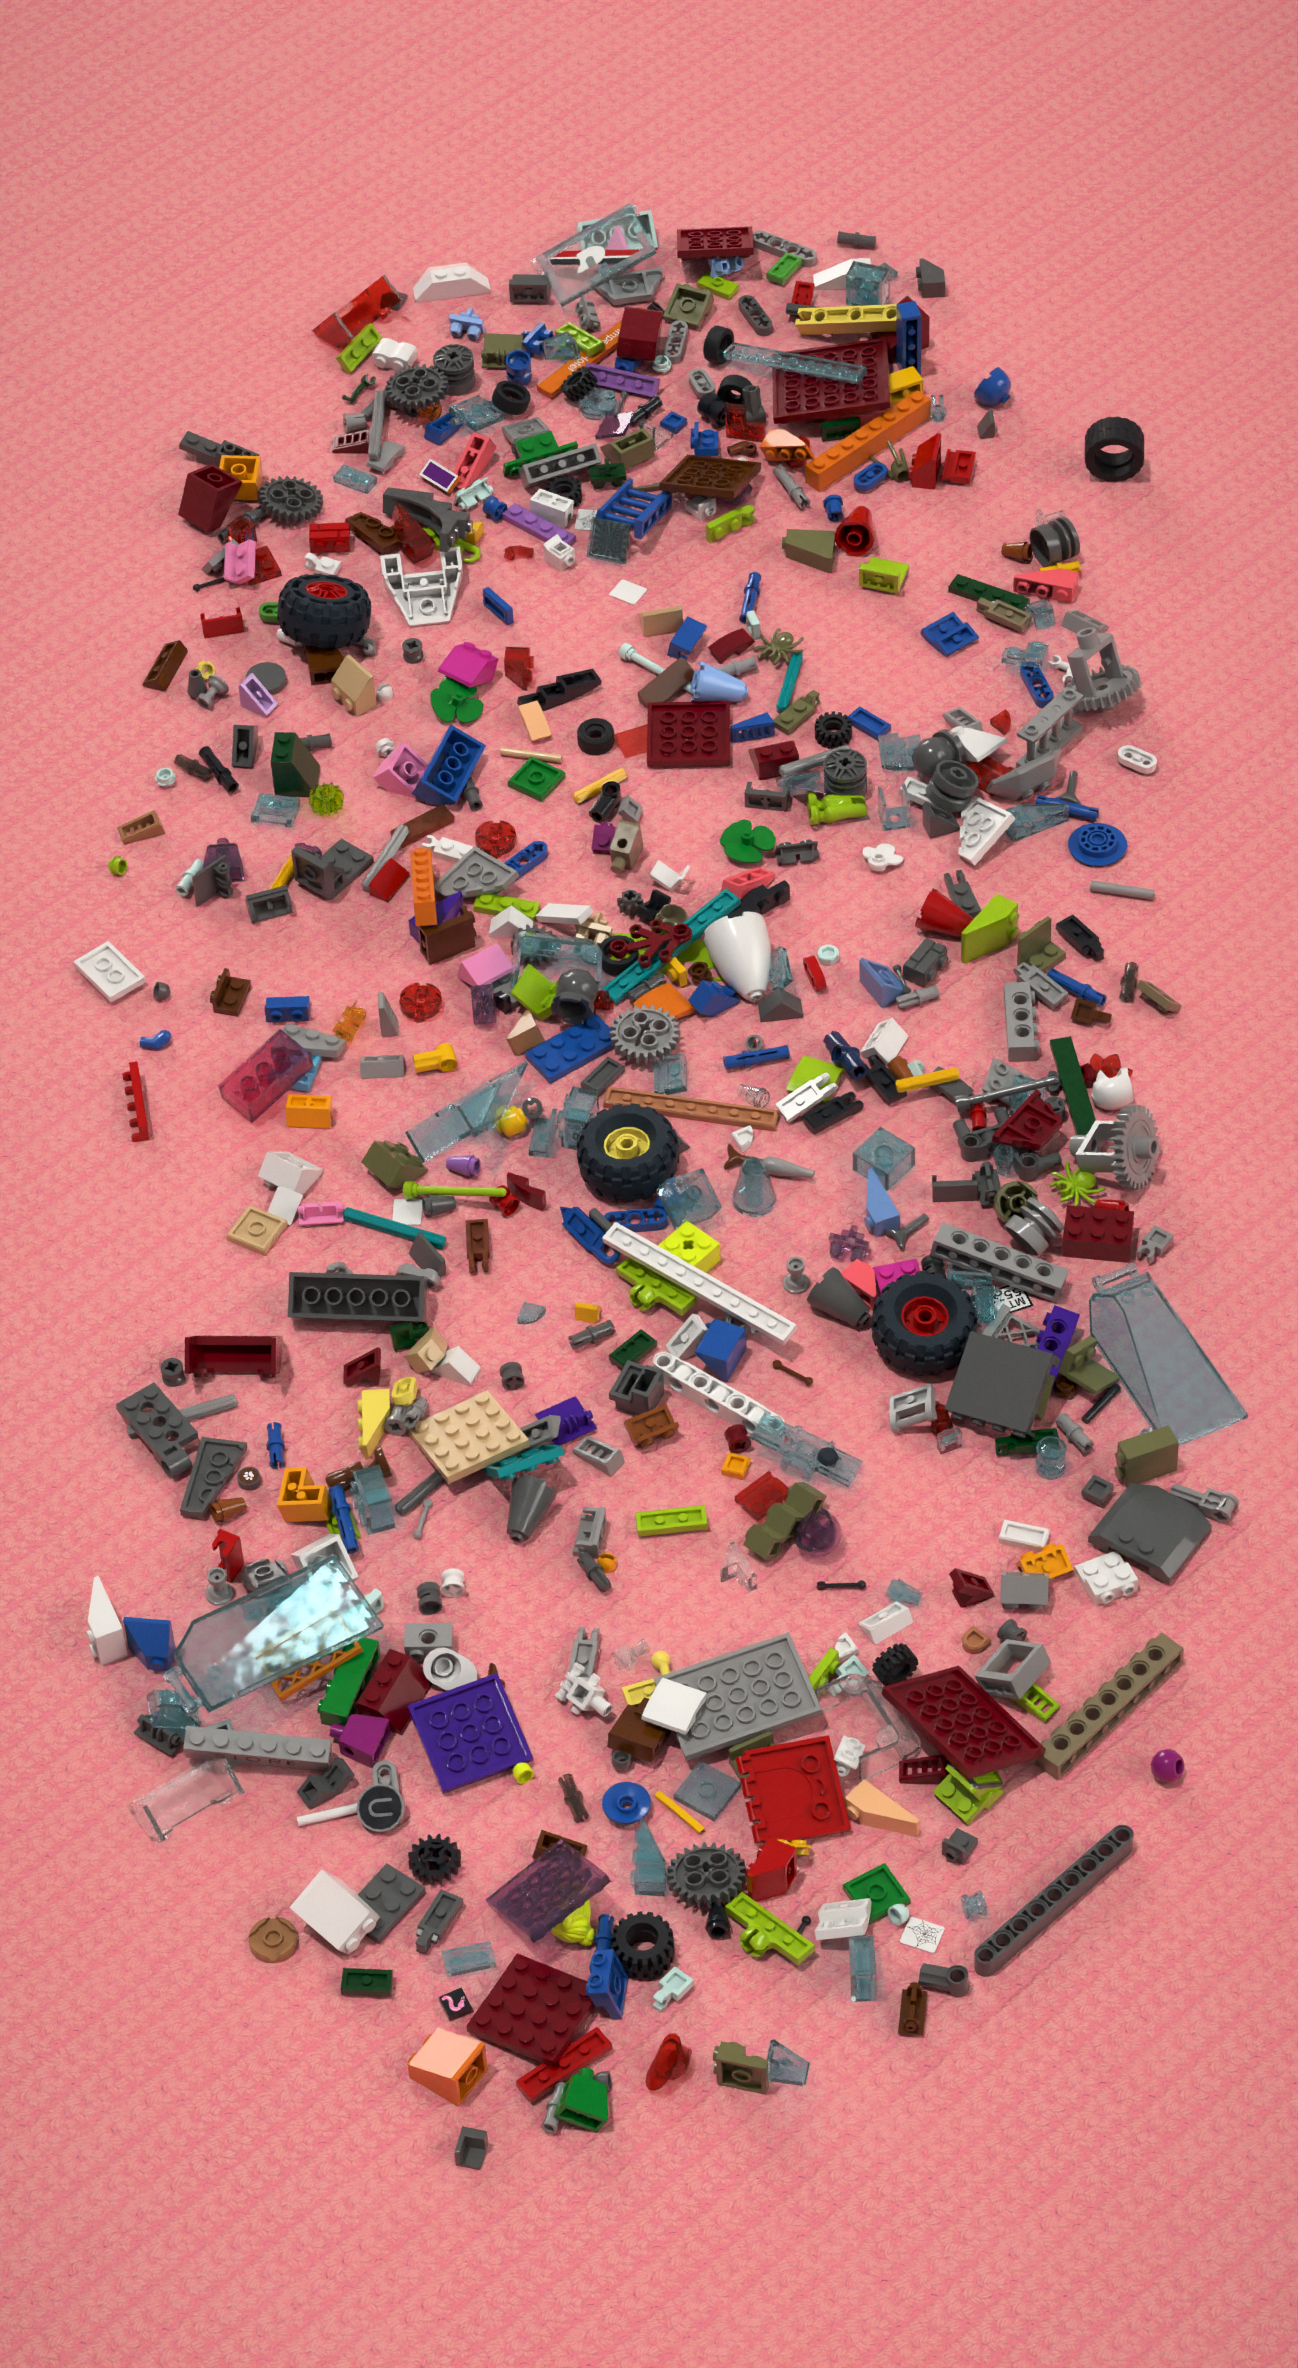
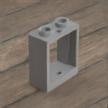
M1006 1639L976 1673L975 1678L978 1684L991 1696L1020 1700L1050 1665L1051 1661L1043 1644ZM1015 1660L1023 1661L1012 1674H1005Z

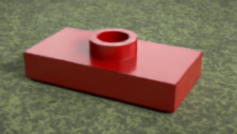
M796 281L791 303L811 306L815 283Z

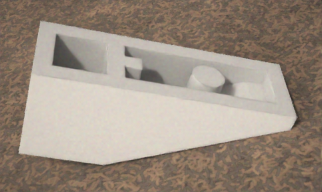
M870 258L850 259L814 274V290L871 289Z

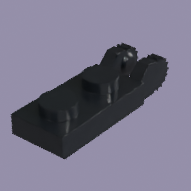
M873 1055L868 1057L872 1068L870 1069L866 1065L868 1071L865 1079L886 1103L890 1105L906 1097L907 1091L897 1092L895 1081L898 1079L884 1063H881Z
M848 1092L803 1114L802 1121L814 1134H817L846 1117L855 1115L863 1109L864 1103L860 1100L855 1101L856 1095L853 1092Z

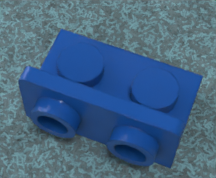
M694 422V428H691L690 446L691 449H694L695 456H718V431L704 430L699 432L698 422Z
M309 996L266 998V1022L309 1021Z

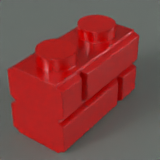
M349 522L309 524L311 553H341L350 551L351 534Z

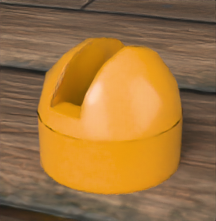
M604 1552L598 1558V1564L603 1567V1573H610L616 1569V1558L612 1553Z

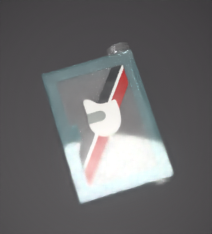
M630 203L531 259L539 275H546L562 307L657 253L638 218L640 212L635 204L633 206Z

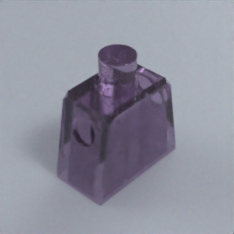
M219 838L217 844L207 846L203 869L225 855L227 865L230 867L231 881H245L243 864L236 843H229L227 838Z

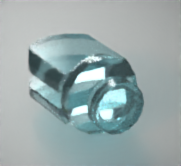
M943 394L939 395V405H936L935 395H931L932 407L929 410L930 417L935 422H941L947 414V410L944 407Z

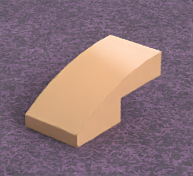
M538 701L518 706L523 725L526 726L531 743L551 737L550 729Z

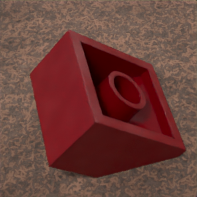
M794 740L749 749V754L759 780L781 776L779 774V767L781 765L799 760V753Z

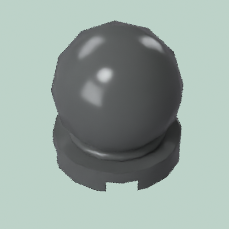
M942 729L932 737L923 739L913 751L912 761L914 768L920 775L931 778L937 764L943 760H953L964 764L962 756L965 755V749L960 738L957 735L953 736L948 733L950 730Z
M579 968L563 973L556 983V995L553 997L551 1004L552 1014L554 1016L558 1014L563 1017L564 1022L570 1024H583L586 1019L591 1020L594 1012L593 1003L598 995V984L595 978L588 971Z

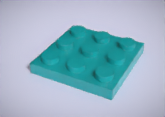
M546 1443L504 1458L483 1468L485 1475L504 1481L516 1477L515 1473L518 1471L527 1473L538 1469V1464L546 1463V1465L558 1462V1457L563 1456L564 1452L562 1446Z

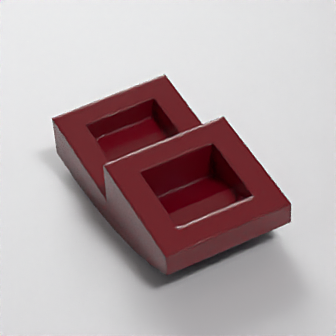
M741 628L721 637L711 644L708 649L722 663L736 651L740 655L755 641Z
M508 1172L507 1187L510 1193L526 1205L543 1211L546 1207L545 1191L529 1186V1178Z

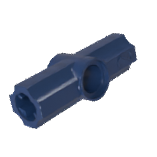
M832 1031L830 1034L825 1035L823 1042L831 1053L832 1062L840 1064L853 1080L865 1077L868 1069L860 1058L859 1049L851 1047L837 1031Z

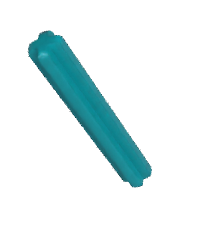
M792 653L776 705L778 713L783 712L789 706L803 659L802 653Z

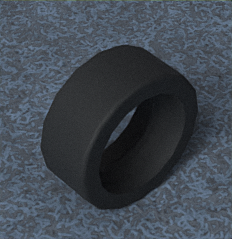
M719 325L710 329L703 346L704 358L707 361L716 364H723L727 361L734 345L733 331Z
M506 380L496 385L492 395L493 404L499 410L510 415L523 414L531 399L529 391L524 386Z
M611 936L599 945L598 959L600 967L604 972L618 976L638 960L639 950L628 952L631 955L624 960L616 961L606 957L611 953L610 944L614 940L622 939L627 944L635 942L627 936Z

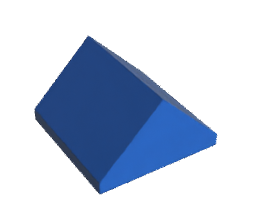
M714 1319L694 1352L724 1382H728L747 1349L745 1328Z

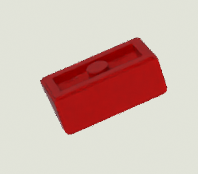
M390 858L369 883L370 895L388 902L410 873L394 859Z

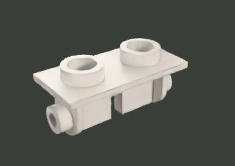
M843 1735L834 1760L838 1761L836 1764L838 1776H847L851 1768L856 1770L866 1745L860 1743L855 1738Z

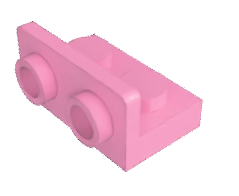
M249 539L239 545L230 542L225 544L224 580L241 585L254 578L256 541Z

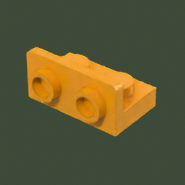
M1055 1543L1042 1547V1552L1034 1554L1033 1551L1021 1555V1560L1016 1563L1017 1568L1021 1567L1022 1572L1049 1573V1580L1074 1570L1064 1545L1055 1546Z

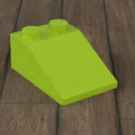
M996 894L962 932V963L965 964L1005 947L1011 940L1017 937L1019 933L1018 903L999 894Z

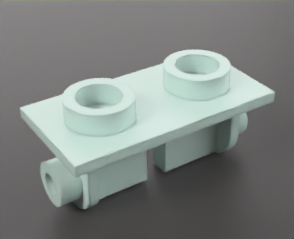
M488 477L483 480H476L467 489L459 490L455 495L453 505L458 504L459 509L462 511L468 510L478 503L474 497H477L481 502L492 496L494 490L492 486H487L486 484Z

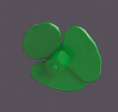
M454 679L442 681L439 688L433 689L430 694V704L434 713L446 723L454 720L455 712L457 719L462 723L475 721L482 714L484 706L479 699H467L477 693L476 686L468 687Z
M743 819L732 823L724 830L720 838V844L725 847V854L735 861L746 864L759 863L762 861L763 856L758 849L762 851L772 850L776 842L774 833L766 826H757L751 830L752 823L749 820Z

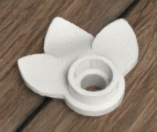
M887 843L880 844L877 848L867 846L863 849L862 853L863 857L868 859L869 867L873 871H884L886 866L898 865L904 858L896 855L895 847Z

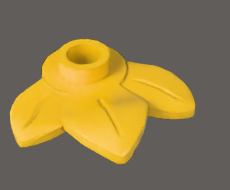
M779 1839V1841L795 1847L796 1856L809 1855L811 1845H806V1840H791L792 1843Z

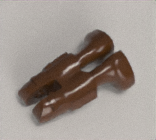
M379 1446L374 1449V1460L369 1465L363 1467L359 1461L329 1473L325 1479L329 1489L340 1485L343 1486V1491H347L349 1488L367 1484L371 1480L388 1478L392 1474L382 1447Z

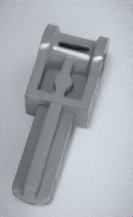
M1175 1484L1170 1491L1171 1494L1199 1506V1510L1203 1515L1211 1517L1222 1524L1230 1522L1231 1513L1239 1506V1500L1233 1494L1222 1493L1210 1488L1203 1494Z

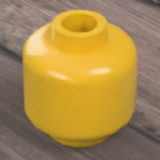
M515 1105L497 1113L498 1120L494 1122L499 1134L504 1133L507 1137H512L525 1131V1124H528L522 1108H517Z

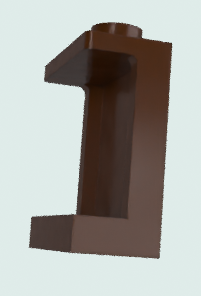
M464 905L460 906L459 917L434 927L429 925L418 926L420 952L429 965L475 947V937H477L473 925L475 917L472 911H468Z

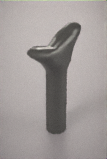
M1071 771L1067 791L1058 796V798L1081 805V802L1075 795L1078 773Z
M923 1213L903 1229H886L885 1233L895 1238L898 1247L903 1250L907 1236L928 1222L929 1217Z

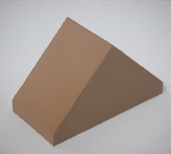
M530 1010L524 1012L506 1038L514 1055H519L545 1041Z

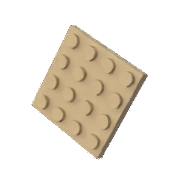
M488 1390L417 1422L413 1428H407L408 1435L448 1484L530 1447L527 1436Z

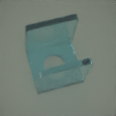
M905 783L902 784L901 807L886 809L882 787H878V813L883 831L910 827V799ZM892 815H897L900 817V820L891 822L888 818Z

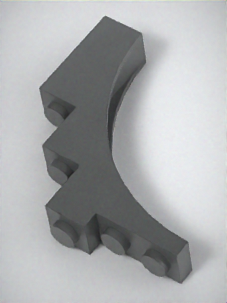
M390 487L383 493V513L410 518L433 529L440 536V552H448L451 546H454L456 539H465L468 533L472 532L473 521L470 520V513L452 510V503L434 500V493Z

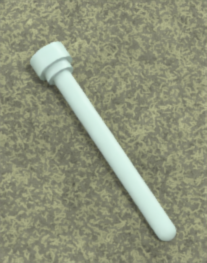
M624 643L618 652V656L625 661L634 660L658 675L665 670L638 654L635 647L629 643ZM688 683L682 689L690 693L691 684Z

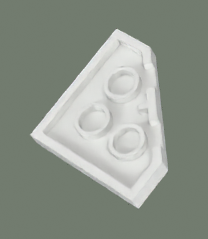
M974 796L961 811L963 825L960 826L959 839L962 842L958 854L963 860L975 865L1016 818L1012 813Z

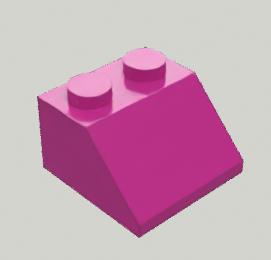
M464 642L454 646L438 668V672L468 687H474L493 681L499 658L492 656V653L487 650L476 648L473 643Z

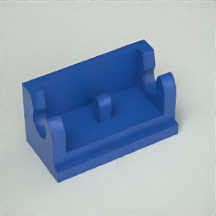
M687 616L671 640L667 656H673L677 659L682 656L687 660L688 657L680 652L690 655L692 649L706 631L707 625Z

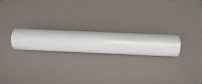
M357 1803L296 1817L298 1826L357 1813Z

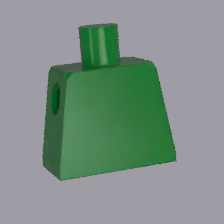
M580 2069L579 2074H573L564 2084L553 2117L597 2133L608 2121L607 2087L605 2084L593 2080L594 2071L592 2069Z

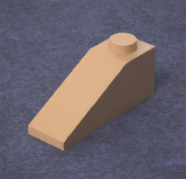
M865 1779L845 1797L847 1815L853 1820H858L863 1825L916 1837L920 1834V1820Z

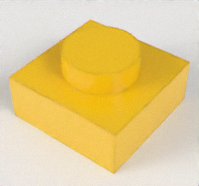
M676 957L672 958L668 963L667 974L672 982L675 981L681 988L688 984L687 969Z

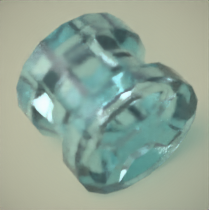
M981 1890L976 1891L971 1896L967 1894L961 1895L962 1908L967 1920L972 1919L977 1914L981 1916L987 1915V1906Z

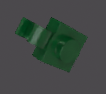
M411 1321L389 1326L393 1349L398 1350L414 1346L416 1344L415 1339L422 1338L429 1331L427 1322L418 1323L414 1327Z

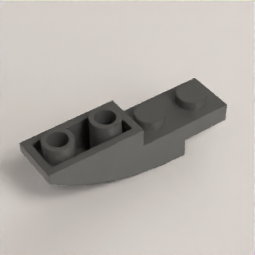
M189 431L186 432L179 444V449L196 455L197 462L205 465L213 464L218 468L221 455L260 456L258 453L226 440L219 444Z

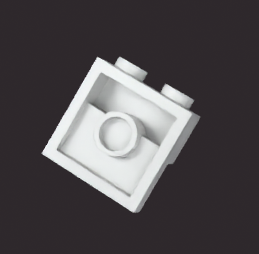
M1118 1551L1110 1552L1074 1566V1572L1094 1606L1110 1603L1114 1599L1129 1596L1138 1591V1578L1129 1563H1124Z

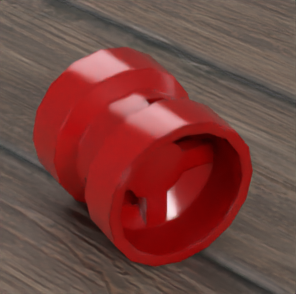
M498 1186L497 1188L506 1189V1196L489 1197V1201L495 1207H499V1211L504 1216H509L518 1209L520 1200L515 1195L510 1194V1190L506 1186Z

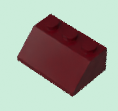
M389 1649L357 1701L358 1715L387 1718L390 1722V1730L402 1735L411 1720L407 1706L423 1700L433 1683L426 1678L423 1667L411 1656Z

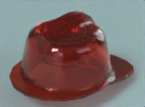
M671 2033L664 2038L649 2067L645 2082L646 2087L651 2091L660 2089L668 2080L679 2078L688 2069L692 2050L681 2044L680 2037L677 2034Z

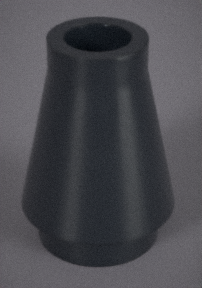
M715 1902L712 1903L705 1926L709 1936L715 1939L725 1937L730 1930L723 1902H721V1906H718Z

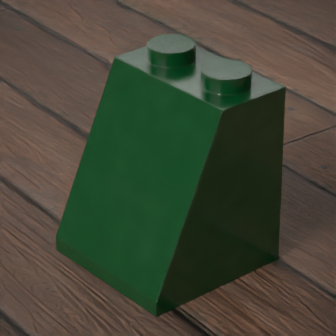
M275 732L271 755L275 797L316 798L320 773L319 763L296 733Z

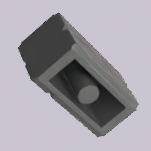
M928 938L924 939L903 965L904 980L911 983L914 982L922 988L929 981L933 982L938 970L945 968L949 958L947 957L946 946L939 943L936 944L935 941Z

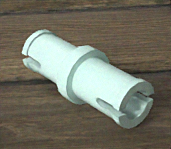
M194 860L189 870L183 873L182 880L175 889L179 895L186 896L193 886L192 876L206 867L202 860Z

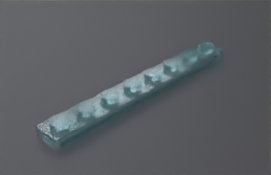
M735 342L723 352L724 359L734 362H743L783 371L840 380L852 384H858L867 374L865 366Z

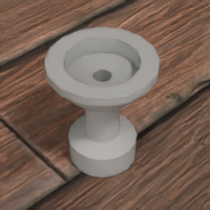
M210 675L208 677L210 689L205 694L200 693L196 698L197 703L201 707L209 709L213 704L212 698L215 694L228 693L229 687L227 683L219 676Z
M792 1257L787 1261V1271L789 1274L783 1279L784 1289L792 1294L805 1292L810 1283L808 1277L803 1274L805 1262L800 1257Z
M220 1567L210 1569L207 1573L210 1585L206 1589V1598L213 1605H225L233 1598V1588L230 1584L226 1583L227 1577L224 1569Z

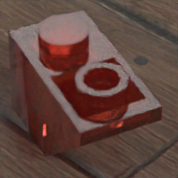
M506 647L504 657L505 676L523 691H527L528 682L532 683V670L530 668H534V656H531L529 647Z

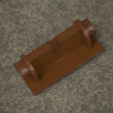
M912 1982L907 1989H902L898 2034L923 2036L928 1991H922L920 1984L917 1982Z

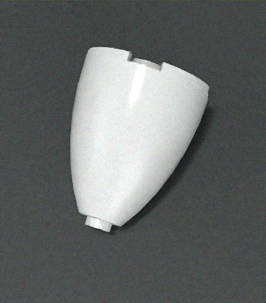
M743 912L742 916L728 919V916L716 920L705 929V937L703 939L713 964L728 985L743 998L752 1002L762 999L766 992L771 972V946L764 917L756 912Z

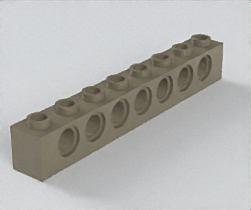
M1162 1632L1156 1638H1151L1140 1653H1135L1124 1668H1119L1109 1682L1102 1684L1097 1694L1087 1698L1080 1710L1074 1711L1063 1726H1058L1046 1742L1042 1741L1040 1743L1046 1749L1043 1757L1035 1759V1764L1058 1781L1183 1662L1184 1648Z

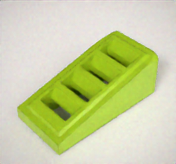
M1035 1683L1020 1700L1009 1698L1044 1723L1061 1706ZM1030 1694L1034 1696L1031 1700L1027 1698ZM1038 1699L1042 1701L1038 1706L1034 1705ZM1047 1704L1050 1708L1044 1713L1041 1709Z

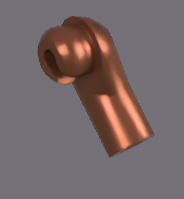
M742 441L728 446L727 452L730 456L737 453L753 455L757 447L752 442Z

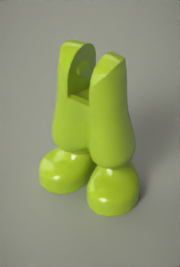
M807 791L806 793L810 825L867 816L866 801L862 795H825L819 801L814 791Z

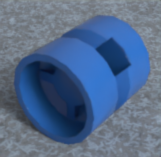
M514 350L507 355L506 373L508 381L519 383L522 386L527 385L531 381V358L527 352Z

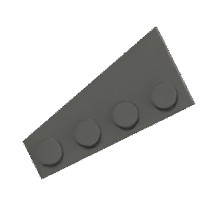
M208 1437L201 1438L180 1508L181 1516L205 1517L210 1509V1504L214 1503L247 1450V1442Z

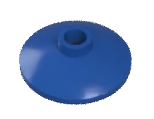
M620 1782L611 1786L605 1792L602 1799V1808L605 1815L610 1820L619 1824H633L642 1820L648 1814L651 1807V1799L647 1790L634 1782Z

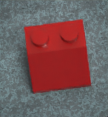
M937 433L920 444L916 454L912 455L913 467L909 468L908 476L909 479H912V487L935 490L941 466L942 434Z

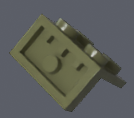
M1047 916L1042 921H1038L1031 929L1023 932L1018 937L1017 966L1025 962L1029 966L1035 965L1043 973H1046L1066 959V952L1051 942L1052 919Z
M1089 1336L1066 1349L1059 1373L1064 1375L1069 1381L1082 1386L1087 1392L1098 1394L1118 1382L1120 1376L1092 1360L1096 1354L1095 1346L1098 1340Z

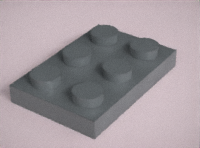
M386 1863L358 1894L380 1916L374 1929L367 1933L366 1936L380 1944L426 1893L425 1887Z

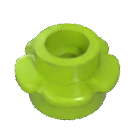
M114 856L109 861L108 868L113 873V876L123 875L127 870V861L121 856Z

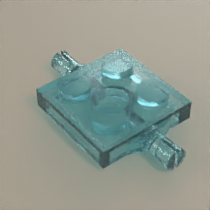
M479 395L455 404L449 409V414L455 417L450 419L451 426L465 424L475 432L504 420L505 414L492 401H487Z

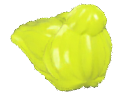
M580 1877L572 1880L563 1892L558 1902V1911L549 1925L552 1934L561 1941L567 1943L579 1942L583 1946H590L594 1942L595 1932L590 1926L589 1886L587 1880Z

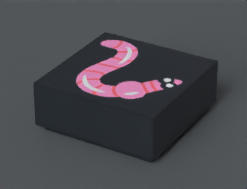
M462 1987L439 1997V2002L449 2021L472 2012V2006Z

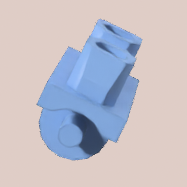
M731 256L728 259L712 257V259L708 260L711 268V278L739 271L744 266L743 258H739V256Z
M468 308L466 313L461 312L460 315L450 313V333L452 336L459 337L462 330L468 331V338L478 340L481 333L485 334L486 327L483 325V319H480V315L474 314L473 308Z

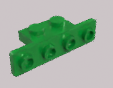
M552 431L516 441L514 446L520 458L504 463L503 474L504 476L517 475L522 465L578 449V444L575 441L558 446Z

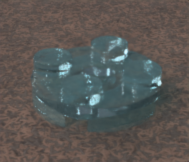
M593 387V391H590L589 395H585L582 400L579 399V412L581 411L582 415L590 420H603V416H612L617 410L615 392Z

